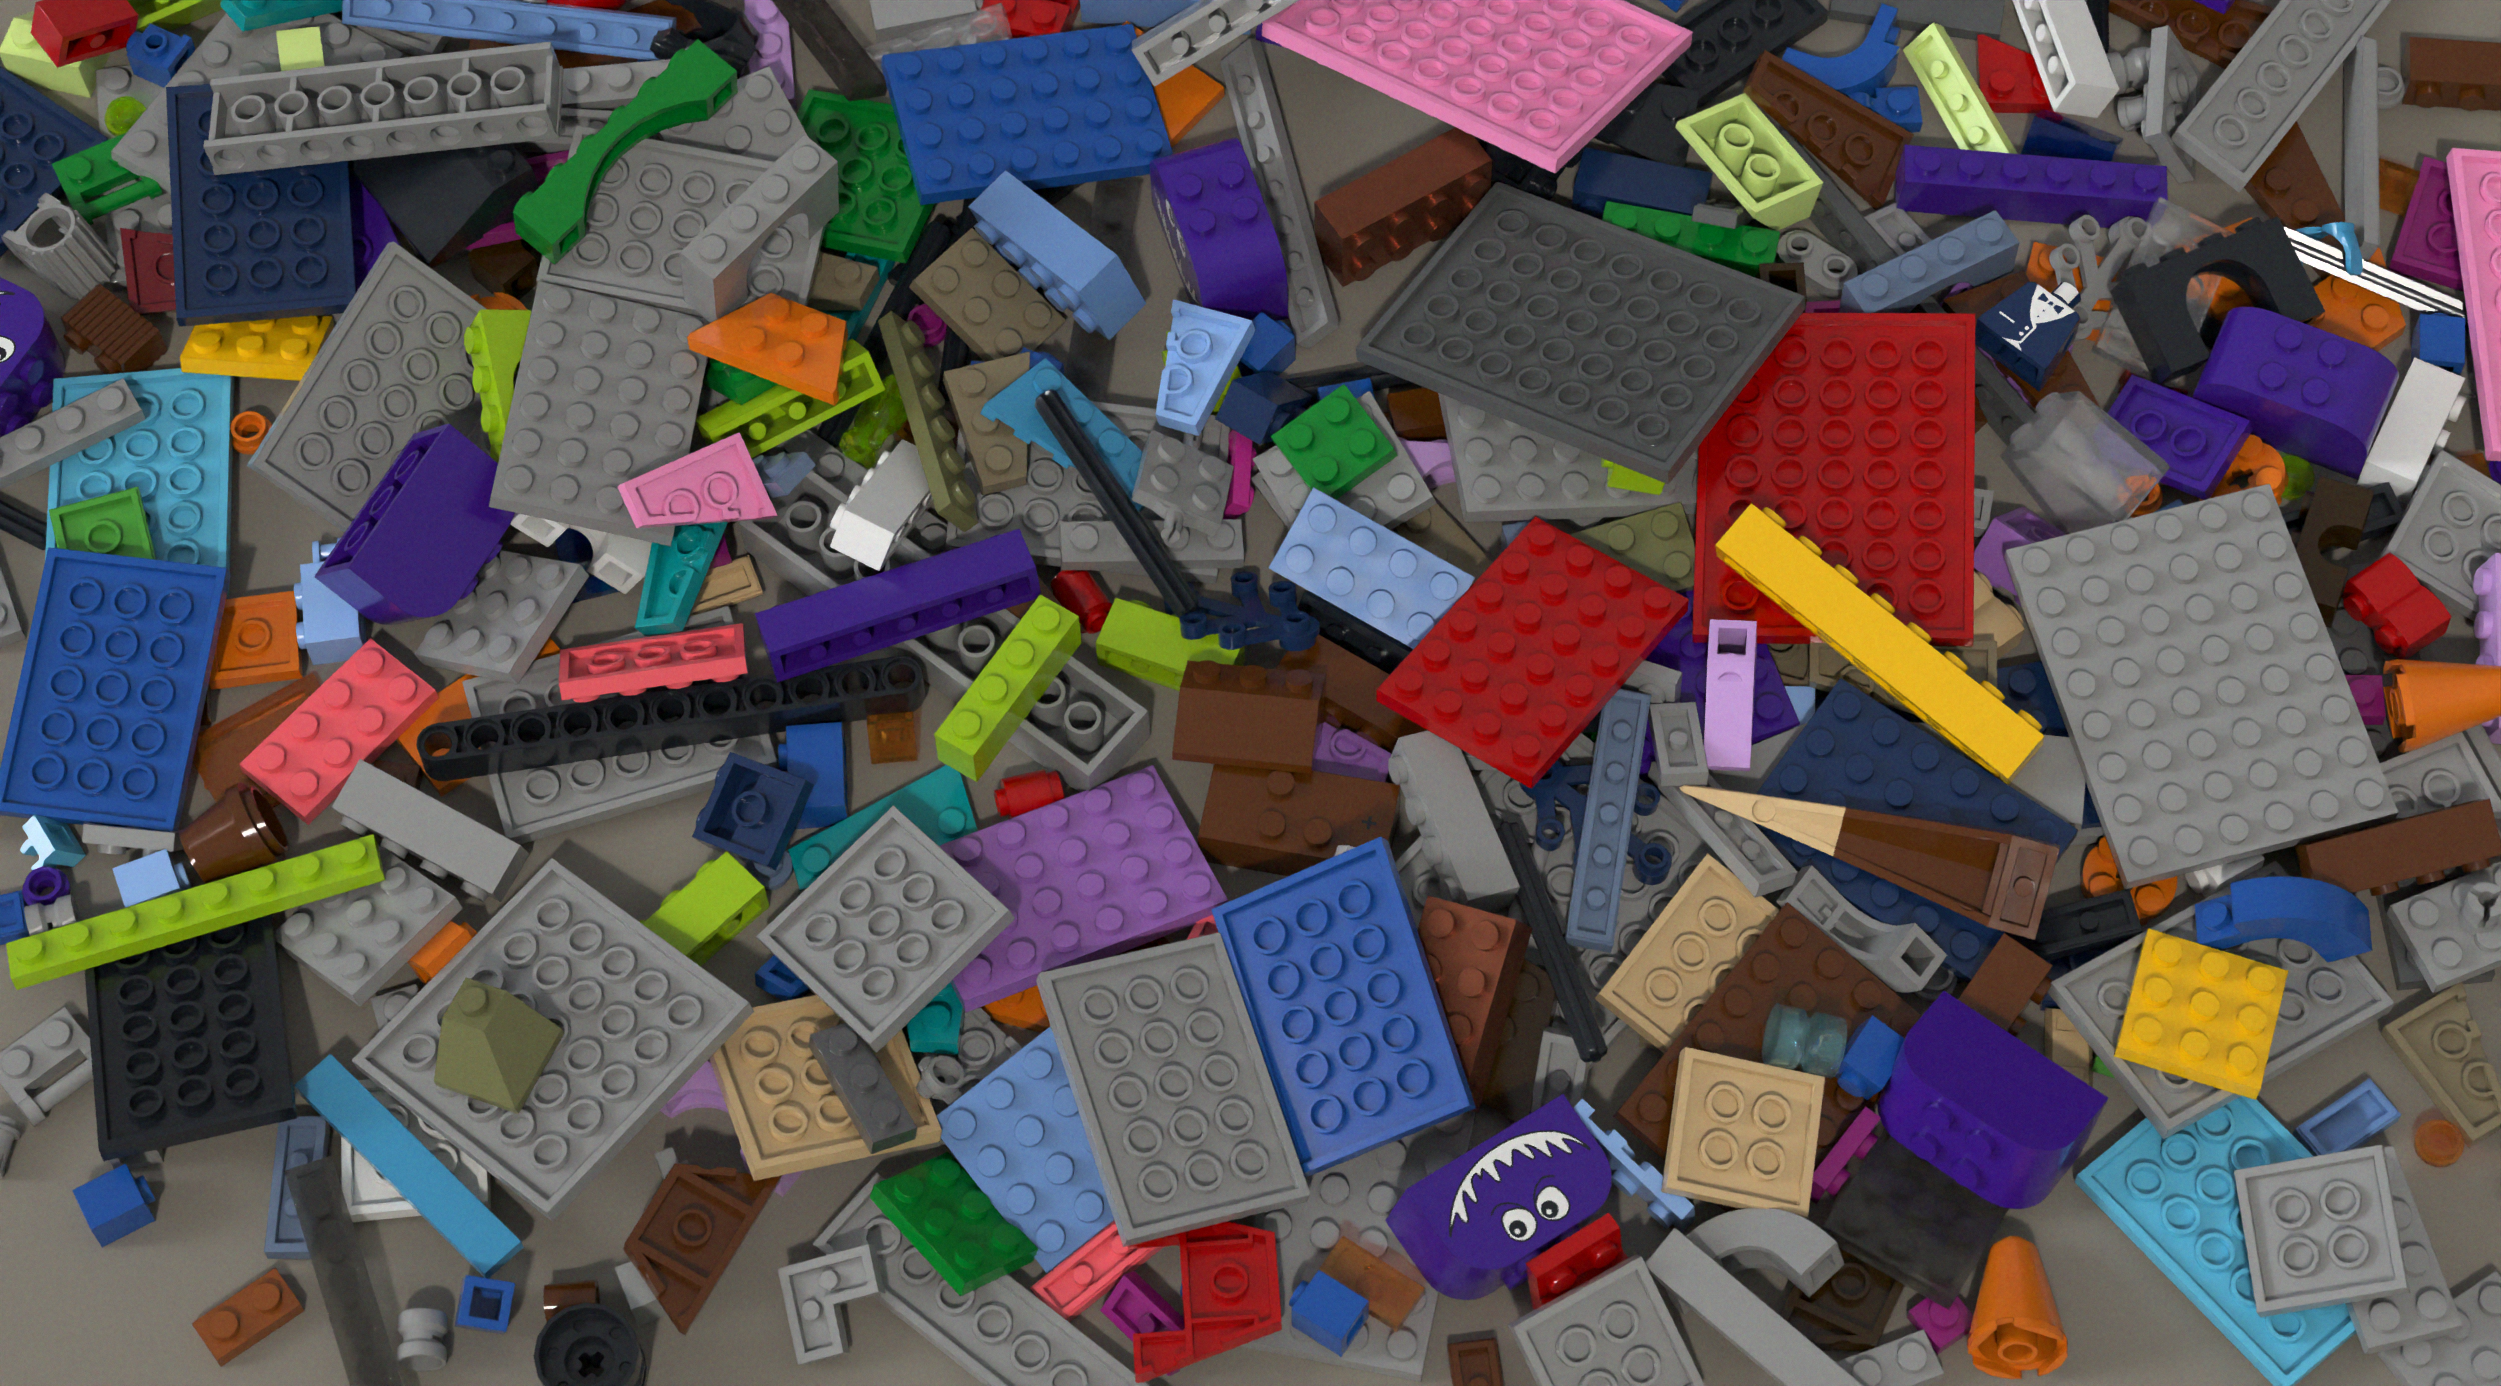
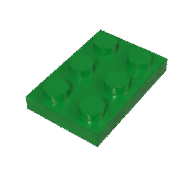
M948 1152L873 1186L870 1199L960 1297L1034 1262V1256L1037 1254L1038 1248L1019 1228L1004 1220L972 1177Z

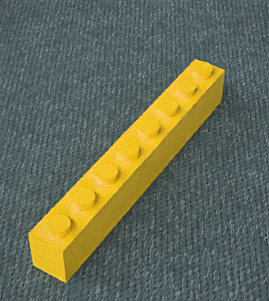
M1751 503L1715 545L1717 557L1981 768L2007 785H2010L2043 746L2044 735L2039 732L2042 728L2041 724L2026 711L2020 709L2016 714L2002 702L2005 696L1988 681L1983 680L1979 684L1965 672L1968 670V667L1956 655L1949 651L1942 655L1929 645V642L1932 640L1931 637L1918 625L1909 622L1906 626L1892 615L1895 609L1876 593H1873L1870 597L1856 587L1859 582L1858 579L1846 568L1839 564L1832 568L1820 558L1822 551L1811 540L1802 535L1798 540L1783 529L1786 523L1777 513L1768 507L1761 511Z

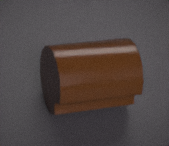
M597 1280L544 1285L543 1296L546 1322L566 1307L582 1303L601 1304Z

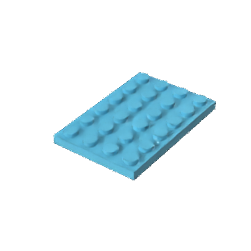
M181 368L54 379L52 412L124 378L146 420L50 466L45 560L48 547L57 548L49 509L138 487L141 492L157 560L225 567L230 571L233 467L230 425L234 419L235 376L182 372ZM230 582L226 599H229Z
M2240 1096L2166 1139H2163L2150 1121L2145 1118L2077 1174L2075 1183L2273 1386H2295L2356 1333L2345 1303L2260 1317L2257 1313L2234 1170L2313 1157L2257 1099L2254 1100Z

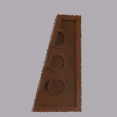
M2110 0L2109 3L2110 13L2151 33L2154 28L2168 25L2185 50L2224 69L2228 67L2274 10L2272 7L2245 0H2235L2225 14L2194 0Z
M1765 50L1758 57L1743 92L1877 211L1884 205L1894 182L1904 146L1910 145L1914 134Z
M2023 270L1943 299L1942 308L1946 313L1975 314L1976 328L1977 319L1982 314L2030 281ZM2069 350L2040 391L1994 359L1996 361L1995 366L2006 379L2011 377L2024 391L2023 396L2059 436L2101 421L2103 411Z

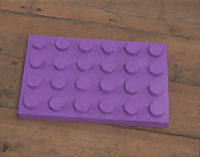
M1153 765L1096 786L1091 791L1080 792L939 846L1007 907L1015 917V920L950 982L965 1013L1036 986V979L1039 973L1112 957L1195 925L1197 921L1213 915L1211 909L1228 902L1224 891Z

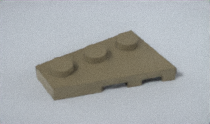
M1030 351L944 371L943 382L982 496L1026 485L1027 443L1014 436L1015 430L999 419L992 422L980 413L985 403L1029 371Z

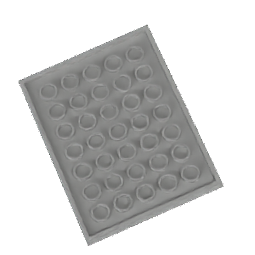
M2270 484L2006 550L2004 556L2006 565L2086 780L2124 889L2396 819L2399 813Z

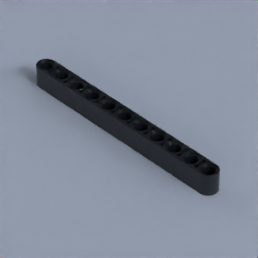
M895 656L827 666L777 682L775 675L772 674L728 682L689 686L681 689H669L633 696H621L584 703L436 723L427 726L420 732L417 737L416 746L424 769L432 779L452 781L786 732V726L847 723L908 714L916 711L923 704L925 688L920 665L908 656ZM902 681H908L913 683L912 685L904 689H898L896 687H893L895 684ZM855 688L866 689L860 695L848 694L849 691ZM808 695L821 696L813 702L802 701ZM764 701L774 703L766 709L756 708L759 703ZM715 709H728V711L722 715H710V713ZM671 715L682 716L675 722L664 721V719ZM624 722H635V725H633L631 728H617L620 724ZM577 729H589L584 735H571ZM533 735H542V736H543V737H542L539 741H537V742H534V743H526V742H525V740L528 739L530 736H533ZM486 742H496L490 749H478ZM439 749H450L445 755L439 757L432 756Z

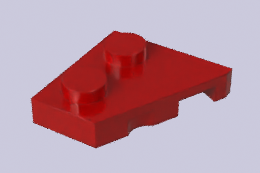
M1977 35L1975 44L1977 85L1993 113L2065 114L2053 111L2032 54L1986 35Z

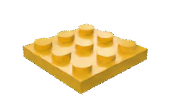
M2148 928L2141 947L2114 1056L2256 1100L2261 1090L2288 971Z

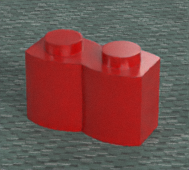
M2391 553L2386 554L2347 580L2342 595L2347 613L2354 620L2362 621L2373 629L2374 637L2379 647L2384 652L2393 654L2398 659L2407 660L2444 635L2451 620V615L2443 603L2430 590L2420 585L2412 571Z

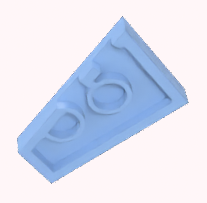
M1173 299L1171 308L1172 326L1166 341L1167 359L1165 369L1162 370L1155 415L1161 426L1199 436L1255 333V328L1252 320Z
M1582 1098L1576 1104L1574 1110L1604 1151L1610 1164L1613 1184L1625 1195L1632 1197L1636 1193L1648 1203L1647 1212L1660 1225L1667 1229L1673 1225L1681 1233H1684L1696 1220L1694 1205L1686 1197L1661 1192L1663 1175L1648 1162L1643 1161L1638 1166L1633 1161L1635 1154L1626 1144L1627 1141L1615 1129L1612 1131L1607 1130L1604 1133L1592 1121L1591 1114L1595 1110Z

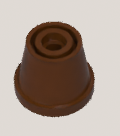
M237 782L226 788L223 798L179 832L181 843L191 864L206 884L286 860L285 853L289 851V843L284 829L267 799L258 788L253 785L247 787L242 782Z

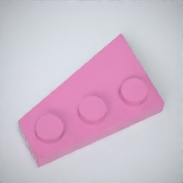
M740 432L617 486L636 528L761 520L778 516Z

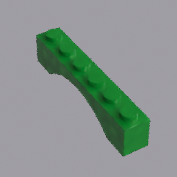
M698 39L688 49L682 48L678 50L669 61L668 67L657 78L653 76L647 79L640 87L638 95L627 106L621 105L617 107L608 118L607 124L596 135L589 134L579 144L576 153L565 164L561 162L555 165L548 173L545 182L534 193L527 192L519 199L513 211L516 233L556 265L586 236L587 218L594 194L606 173L620 157L639 142L660 131L686 123L708 121L738 93L737 70Z

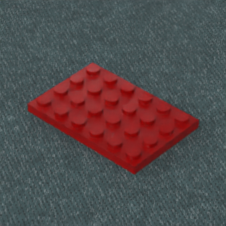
M1535 516L1377 688L1376 701L1532 789L1628 680L1636 668L1688 611L1689 599Z

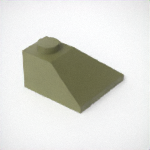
M466 977L442 1017L434 1082L436 1086L519 1114L562 1039L564 1032L559 1026L509 992Z

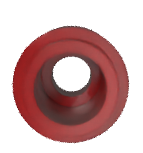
M1062 570L1053 578L1050 585L1053 595L1065 609L1079 616L1081 633L1094 634L1101 631L1112 603L1090 572L1083 570Z
M1045 769L1002 778L1000 779L1001 789L994 790V798L999 816H1008L1009 819L1064 799L1061 781L1056 770L1046 773Z

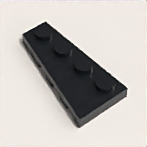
M1652 82L1594 138L1608 145L1611 143L1633 153V156L1637 158L1685 167L1690 144L1675 126L1677 121L1696 114L1700 91Z

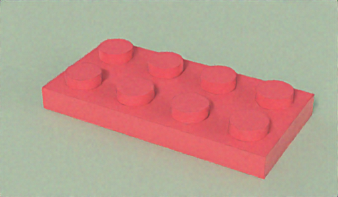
M743 623L560 649L559 688L561 700L573 699L575 702L584 703L594 701L603 694L619 692L624 696L641 694L651 687L666 686L669 689H681L690 686L693 681L712 679L714 682L732 681L738 678L740 674L748 673Z
M370 638L239 765L244 774L309 825L338 797L359 759L372 764L439 697L436 689Z

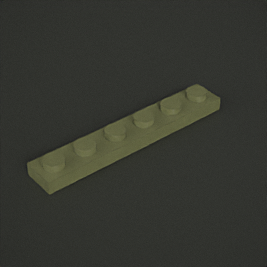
M890 311L879 319L878 323L936 512L957 528L966 532L979 523L973 506L976 499L974 493L967 485L963 470H965L964 461L955 449L953 442L955 432L944 414L943 406L945 405V400L941 392L936 388L933 379L935 368L926 356L923 347L925 342L924 334L913 321L909 320L906 322Z

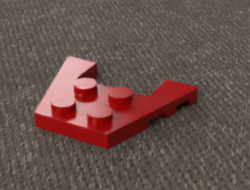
M1226 1221L1128 1246V1249L1164 1246L1180 1247L1185 1325L1184 1330L1133 1334L1136 1383H1144L1282 1330L1275 1232Z

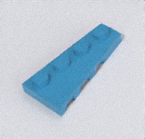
M1046 358L984 404L981 415L992 422L999 419L1015 430L1013 435L1025 443L1030 444L1031 441L1037 443L1054 454L1052 460L1066 469L1069 466L1076 468L1035 408V399L1040 394L1050 389L1057 391L1131 500L1142 451ZM1131 500L1139 513L1146 508Z

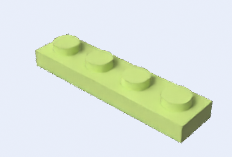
M1932 23L1903 49V52L1959 149L2017 154L1944 27Z

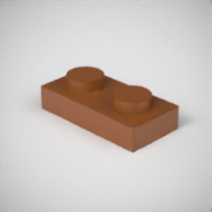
M274 1268L194 1321L192 1325L218 1364L222 1367L304 1312V1309L280 1273Z

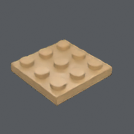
M1685 1047L1680 1051L1661 1192L1739 1209H1780L1807 1219L1825 1077Z

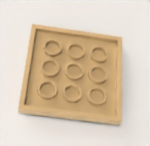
M1707 853L1594 999L1664 1053L1777 914L1779 909L1763 896L1755 898L1735 874Z
M816 995L752 1007L754 1012L709 1058L754 1181L940 1142L942 1129L930 1099L922 1097L916 1089L921 1076L901 1029L877 1053L871 1047L870 1049L917 1127L915 1140L874 1154L870 1153L809 1048L810 1034L845 1023Z

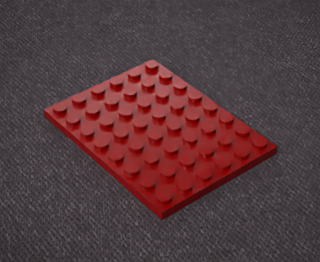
M1802 313L1699 445L1693 643L1709 642L1710 619L1757 621V644L1825 643L1717 557L1715 545L1752 503L1761 511L1768 507L1777 513L1786 523L1783 529L1797 540L1801 535L1811 540L1822 551L1820 558L1832 568L1839 564L1850 571L1859 581L1856 587L1870 597L1873 593H1876L1884 598L1895 609L1892 615L1907 626L1909 622H1913L1922 628L1932 639L1929 645L1973 647L1975 314Z

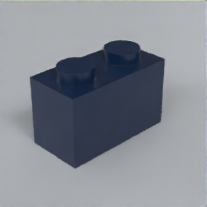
M1264 371L1233 379L1215 420L1259 445L1273 441L1271 436L1308 410L1307 407L1312 395L1277 375Z

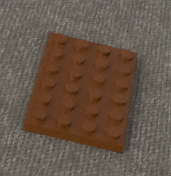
M1787 902L1679 1033L1613 1117L1661 1158L1666 1160L1680 1051L1685 1047L1825 1077L1814 1164L1815 1172L1865 1106L1870 1109L1882 1092L1880 1090L1868 1100L1863 1097L1853 1096L1844 1091L1839 1086L1838 1079L1828 1072L1856 1028L1873 1015L1903 1038H1906L1907 1033L1922 1015ZM1717 1204L1726 1213L1739 1210V1208Z

